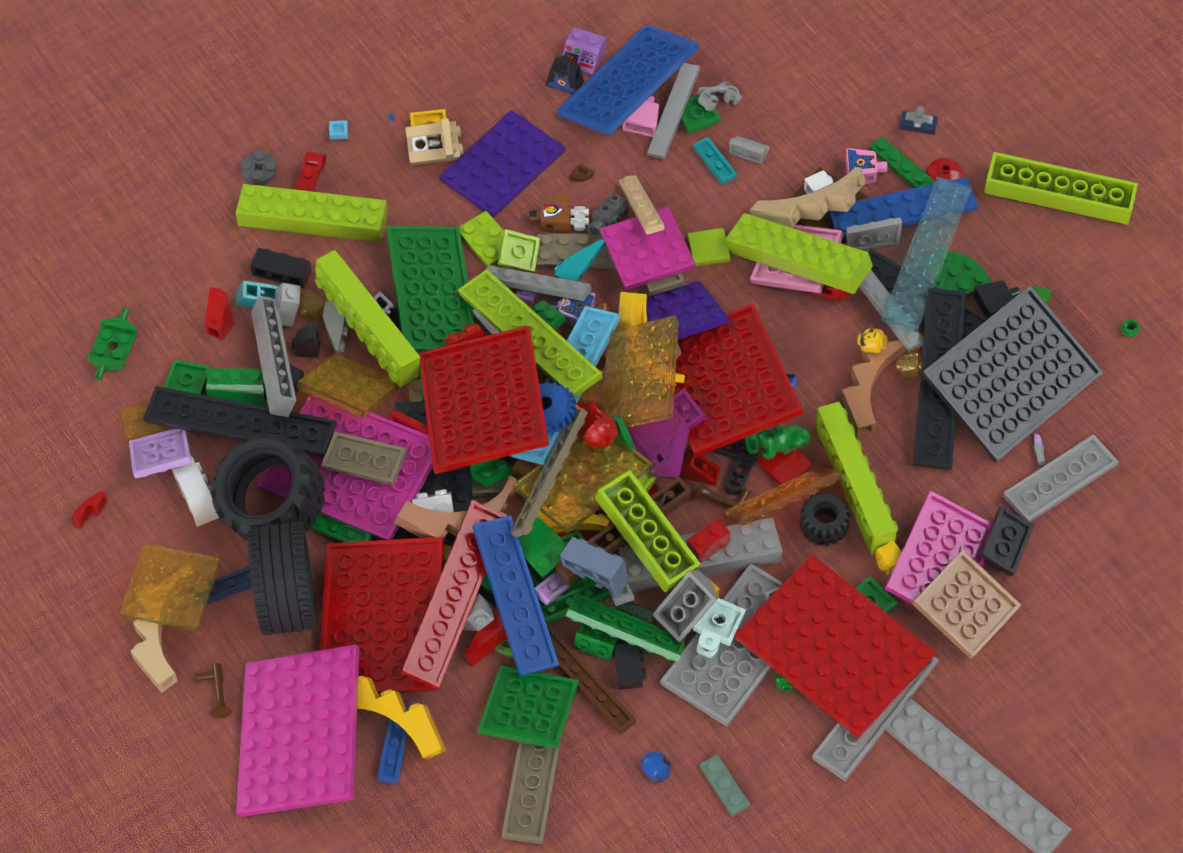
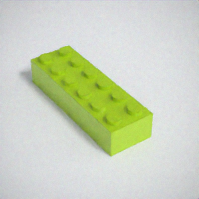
M631 470L598 490L595 496L596 501L665 593L675 587L689 571L699 569L700 562Z

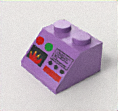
M573 27L567 38L562 56H568L570 61L580 64L582 73L593 76L606 52V37Z

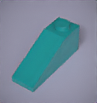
M601 239L566 258L563 263L559 262L554 269V272H556L555 278L580 282L605 246L604 241Z
M243 280L236 288V306L253 308L258 296L275 299V290L279 286Z

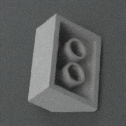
M700 570L689 571L652 615L678 642H681L718 599L714 586Z

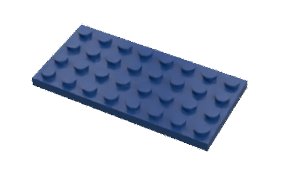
M646 24L556 110V113L561 118L610 136L700 48L699 44L696 41Z

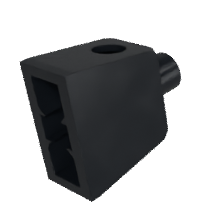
M997 281L975 286L973 298L983 315L989 319L1019 295L1021 291L1018 287L1009 289L1004 281Z

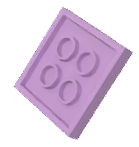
M174 428L129 441L132 470L135 478L147 477L150 474L165 472L168 469L183 467L192 463L186 430Z

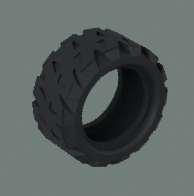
M263 434L248 437L247 442H239L228 450L230 454L220 460L215 469L217 477L212 479L211 494L215 497L212 500V504L217 515L221 517L222 522L248 542L247 534L250 528H261V526L266 525L271 527L274 524H280L281 526V523L288 522L291 525V522L300 521L307 532L316 522L317 512L321 513L325 501L323 494L325 491L324 478L315 461L292 440L275 434H268V436ZM270 467H290L292 487L284 503L271 513L260 516L248 515L245 508V495L251 481L260 472Z

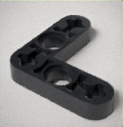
M739 440L731 443V445L736 447L734 451H727L725 449L726 446L711 451L735 460L726 480L725 488L730 495H738L742 492L757 459V453L749 455V457L745 456V454H748L746 443ZM742 466L745 467L747 471L741 474L738 473L736 469ZM737 478L738 484L737 486H735V488H732L731 485L735 483V479Z

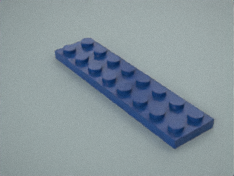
M964 177L857 200L848 212L827 211L833 229L843 231V240L846 236V228L853 225H863L873 221L878 222L900 217L903 227L976 211L978 204L967 178Z
M507 516L474 524L472 528L514 661L521 677L558 667L559 663L519 538L511 534L514 527L512 517Z

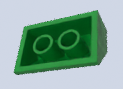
M208 368L207 396L265 407V384L262 369Z

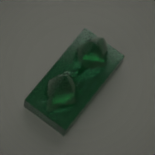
M633 601L618 606L613 605L617 607V610L632 616L635 613L634 617L650 623L652 618H655L652 614L656 609Z

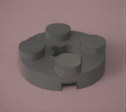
M257 150L255 153L248 155L240 163L242 177L249 184L260 183V185H265L276 176V161L263 150ZM256 167H262V170H261V171H260L259 169H258V170H255V169H256Z

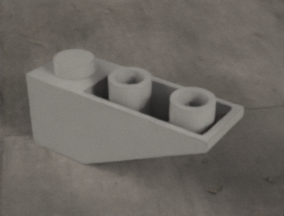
M326 301L322 316L324 327L336 358L340 360L341 353H345L346 343L344 338L348 337L349 327L347 326L346 318L338 313L335 304Z

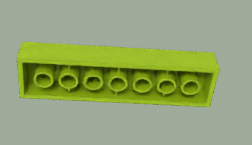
M994 152L984 193L1128 225L1138 183Z
M243 184L236 209L238 226L380 243L382 242L388 216L386 200Z
M743 213L725 239L731 254L852 294L856 292L873 267L870 256L866 251L747 213Z
M336 250L317 259L315 268L316 285L324 290L327 299L333 302L338 313L346 318L348 326L351 329L354 328L359 340L365 342L370 354L376 356L381 368L387 370L392 382H396L399 387H402L418 378L420 356Z
M840 402L819 407L817 409L815 428L871 556L876 555L878 548L897 540V523L891 519L890 507L883 501L882 489L876 485V476L868 467L869 461L867 456H863L860 440H856L854 436L855 430L852 423L849 424L847 420L848 414L846 409L842 408Z

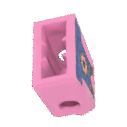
M846 148V175L855 167L862 168L865 184H871L876 182L877 172H887V161L877 162L876 152Z

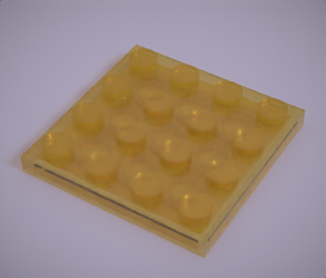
M335 353L299 380L297 384L298 389L363 418L399 389L398 384L392 382L389 376L378 373L375 369H369L359 362L351 361L343 355Z
M143 543L120 610V616L198 631L221 562L220 558Z

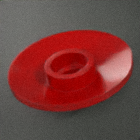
M939 158L928 166L927 175L936 183L963 178V169L955 160Z

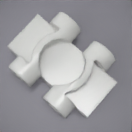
M574 206V209H571V216H574V218H571V225H574V230L584 231L585 225H589V218H585V216H589V209H585V206Z

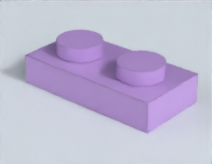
M554 572L536 586L535 591L538 599L545 605H548L569 589L570 585L566 586Z

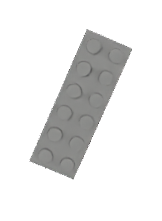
M1093 434L1003 492V497L1022 519L1030 523L1116 467L1119 461Z

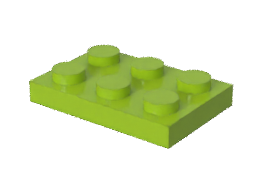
M484 211L461 225L459 229L463 241L488 267V265L494 266L498 264L504 230L487 211Z

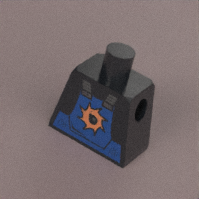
M568 56L556 57L549 70L546 86L574 94L584 83L580 64L570 61Z

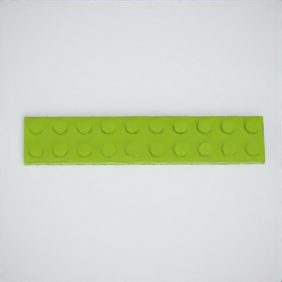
M488 269L458 289L459 295L499 332L529 325L537 367L556 382L558 386L563 384L564 388L568 387L569 392H572L575 398L603 378L602 372Z

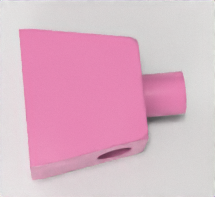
M650 96L623 122L624 131L654 136L658 124L659 104L654 103L655 98L653 96Z

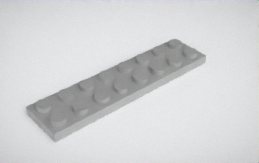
M934 657L860 739H857L842 725L837 723L814 752L812 759L846 782L886 731L899 711L936 667L939 659Z

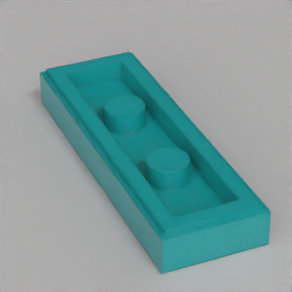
M709 137L693 144V149L721 185L737 178L735 170Z

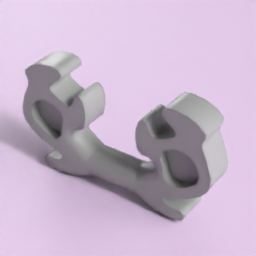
M727 81L712 87H700L697 94H700L698 102L708 111L714 110L718 102V98L710 94L724 93L723 99L725 102L728 103L729 100L734 101L733 105H737L742 96L738 88L727 85Z

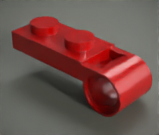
M307 151L294 190L315 191L320 171H323L325 168L326 155Z

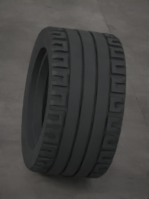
M300 521L291 522L290 525L288 522L281 523V526L280 524H274L271 527L266 525L261 526V528H250L247 534L249 565L256 614L261 633L263 635H272L274 633L281 634L284 631L285 633L294 632V630L302 631L304 628L305 630L314 629L317 626L315 594L303 523Z

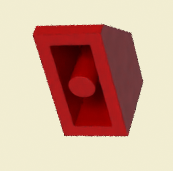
M692 450L685 452L680 475L686 480L700 483L703 481L705 484L717 485L720 467L703 455L695 458Z

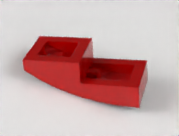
M101 490L92 495L75 510L71 516L74 526L81 529L91 514L99 516L108 502L104 491Z

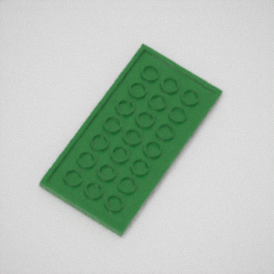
M387 226L386 235L400 332L417 353L444 347L446 345L443 340L447 339L448 335L454 332L459 333L467 325L474 324L472 306L458 292L459 288L468 283L459 227Z

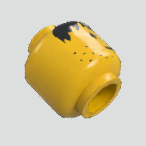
M865 328L862 334L858 335L857 342L863 352L879 354L886 348L887 336L880 329Z

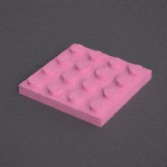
M802 225L793 226L794 229L841 243L844 236L841 230ZM758 262L750 278L751 284L821 293L824 284Z

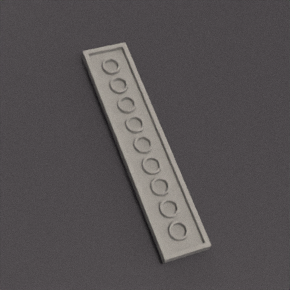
M912 699L903 706L887 727L886 731L1034 853H1052L1070 834L1072 830Z

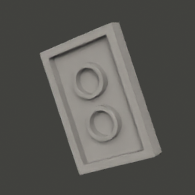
M889 218L883 221H873L868 224L847 227L844 245L863 251L870 248L877 249L897 245L901 235V218Z

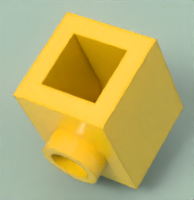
M894 541L876 550L875 558L877 565L881 571H885L887 576L892 573L901 553V550Z

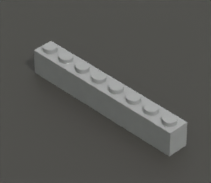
M258 296L251 314L270 414L289 417L296 402V396L277 300Z

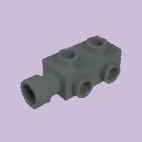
M611 193L594 210L592 214L593 222L587 228L589 234L593 237H599L601 235L600 228L619 223L622 216L626 217L629 212L627 198Z

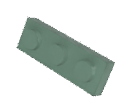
M718 754L700 764L702 772L732 817L750 807V803Z

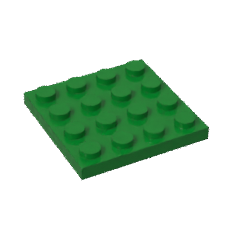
M500 665L478 727V734L558 749L578 689L579 680L539 672L520 677L517 668Z

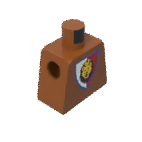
M568 194L541 199L539 201L540 210L529 211L530 222L541 221L542 231L571 233Z

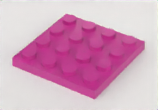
M669 207L656 210L665 229L647 235L637 217L600 228L601 237L625 291L695 268V262Z

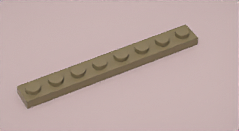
M583 408L574 411L576 416L571 417L572 423H567V428L562 429L511 531V534L516 538L524 534L527 535L532 530V524L540 514V508L547 500V494L555 484V478L563 468L565 458L570 454V447L578 438L577 433L579 429L585 424L584 419L587 412Z

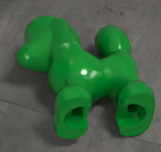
M779 425L772 430L765 429L745 437L748 453L756 454L760 448H765V451L762 452L765 459L774 458L776 452H782L784 455L801 446L807 445L810 441L808 430L797 425L787 427Z

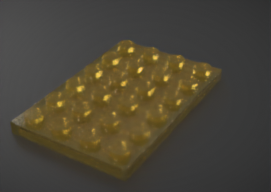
M676 316L637 324L611 332L606 350L602 411L608 415L622 417L626 427L673 417L679 319Z
M580 434L571 445L570 454L565 458L563 468L557 474L556 482L550 488L547 494L548 498L542 504L540 511L566 533H569L601 508L595 499L600 488L629 470L638 480L653 469V463L618 437H616L611 446L604 449H594L586 444L582 434ZM538 465L513 484V489L526 500L544 465Z

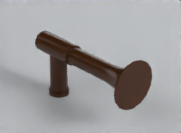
M702 481L695 499L705 497L747 515L750 507L744 504L751 491L743 488L740 498L736 502L711 492L704 486Z
M215 663L213 664V671L196 673L195 679L196 682L214 679L217 702L216 708L211 711V715L215 718H225L232 714V710L226 707L224 702L222 665Z

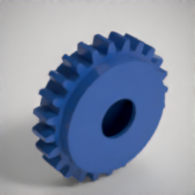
M549 382L546 384L539 383L543 408L546 409L544 414L547 433L553 435L554 432H561L560 429L567 428V423H572L571 417L576 416L574 411H577V403L573 393L569 392L568 387L564 388L563 384L557 386L556 382L553 384H549Z

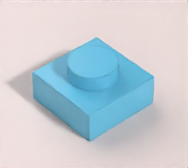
M347 120L329 121L330 140L348 139Z

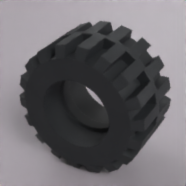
M825 491V494L817 492L816 496L810 495L809 500L806 499L804 501L800 515V529L804 531L803 535L805 538L809 537V541L812 543L816 541L817 545L825 543V546H828L830 542L836 544L837 540L841 541L849 527L850 509H848L847 502L843 503L844 499L842 497L837 498V494L833 493L830 495L827 491ZM828 514L835 520L831 523H822L815 516Z

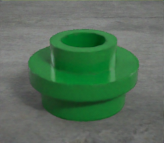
M1127 319L1121 325V332L1128 337H1134L1140 331L1139 323L1134 319Z

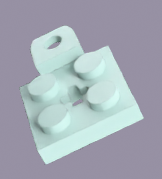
M718 598L693 628V631L701 634L697 645V653L713 658L720 643L730 646L746 610ZM720 616L723 618L722 621L724 623L718 624L714 618L718 619Z

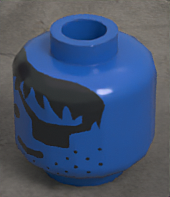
M650 751L642 758L641 769L651 781H664L670 776L671 773L669 771L672 764L662 752Z

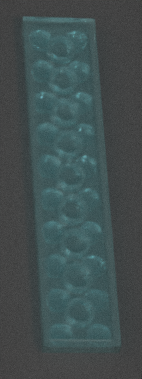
M940 177L936 178L881 322L918 332L926 312L928 288H935L971 194V187Z

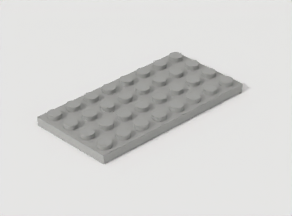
M751 563L723 599L746 610L738 630L766 602L763 593L781 587L783 584ZM719 616L718 619L714 618L716 623H724L722 621V617ZM697 632L682 652L679 662L675 661L661 679L660 685L728 727L771 670V667L735 638L730 646L720 643L713 658L698 654L697 645L701 634Z

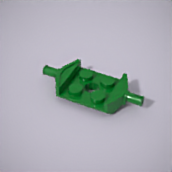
M122 308L118 318L100 321L101 328L90 354H86L88 361L98 368L94 376L96 380L99 379L101 381L104 372L119 371L124 368L138 333L137 328L126 320L130 312L128 308ZM111 345H118L114 350L108 349Z

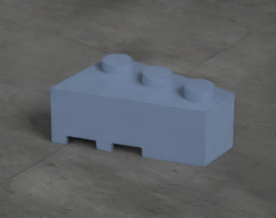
M572 537L560 555L564 567L584 579L586 576L597 582L596 587L600 589L602 586L613 592L611 596L616 599L629 581L624 560L616 554L611 555L601 547L589 545L583 539Z

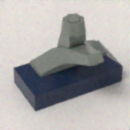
M918 106L916 113L902 111L899 129L935 135L938 117L924 114V107Z

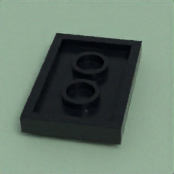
M1000 506L997 509L979 556L1009 576L1014 575L1034 526L1004 506Z

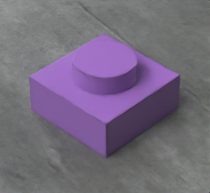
M518 289L516 296L524 303L533 305L539 293Z

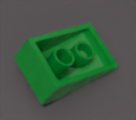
M538 516L532 524V530L527 535L524 534L518 538L527 565L543 581L555 570L557 562L561 560L560 555L567 545Z

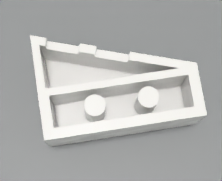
M191 456L192 463L183 467L172 468V472L198 527L219 517L212 504L211 485H208L205 473L201 474L203 471L200 463H195Z

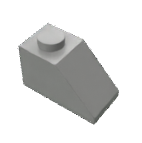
M282 283L275 290V299L277 300L282 327L291 328L300 303V286Z
M480 594L475 597L463 630L480 631L494 620L493 605Z

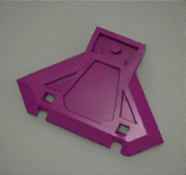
M685 388L668 400L617 397L612 415L622 417L636 447V454L645 466L653 465L654 468L650 470L653 477L672 479L680 476L689 431L706 419L705 414Z

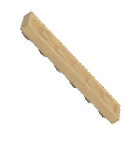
M626 176L624 179H620L619 185L646 234L665 230L660 216L637 176Z

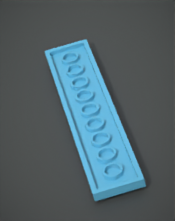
M585 306L567 342L596 367L620 321V314ZM548 377L544 384L547 382L553 384L554 381ZM582 393L575 398L576 403H578ZM554 432L553 435L548 434L550 446L510 455V457L545 465L561 432Z

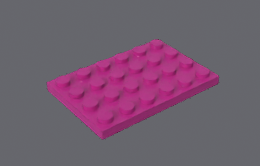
M929 491L884 589L912 604L962 550L982 568L985 560L979 554L992 523Z

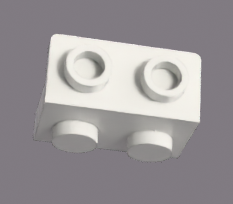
M447 489L437 490L432 495H427V492L418 493L416 498L412 499L413 504L428 510L454 512L452 493L447 492Z

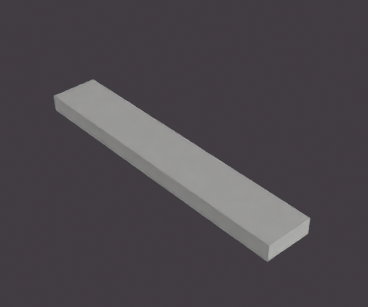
M684 63L681 66L648 149V156L660 159L666 158L699 74L700 67L698 65Z

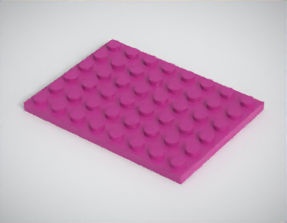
M312 390L300 410V414L336 420L337 426L334 432L406 448L407 454L394 486L323 469L321 464L324 457L308 454L318 465L324 478L325 491L323 494L325 501L320 514L368 532L381 540H392L399 528L394 523L406 500L412 503V499L416 498V494L419 493L433 468L429 435ZM274 466L266 469L256 486L258 489L286 500L292 487L290 467Z
M357 645L246 663L236 815L244 817L353 800L359 647Z

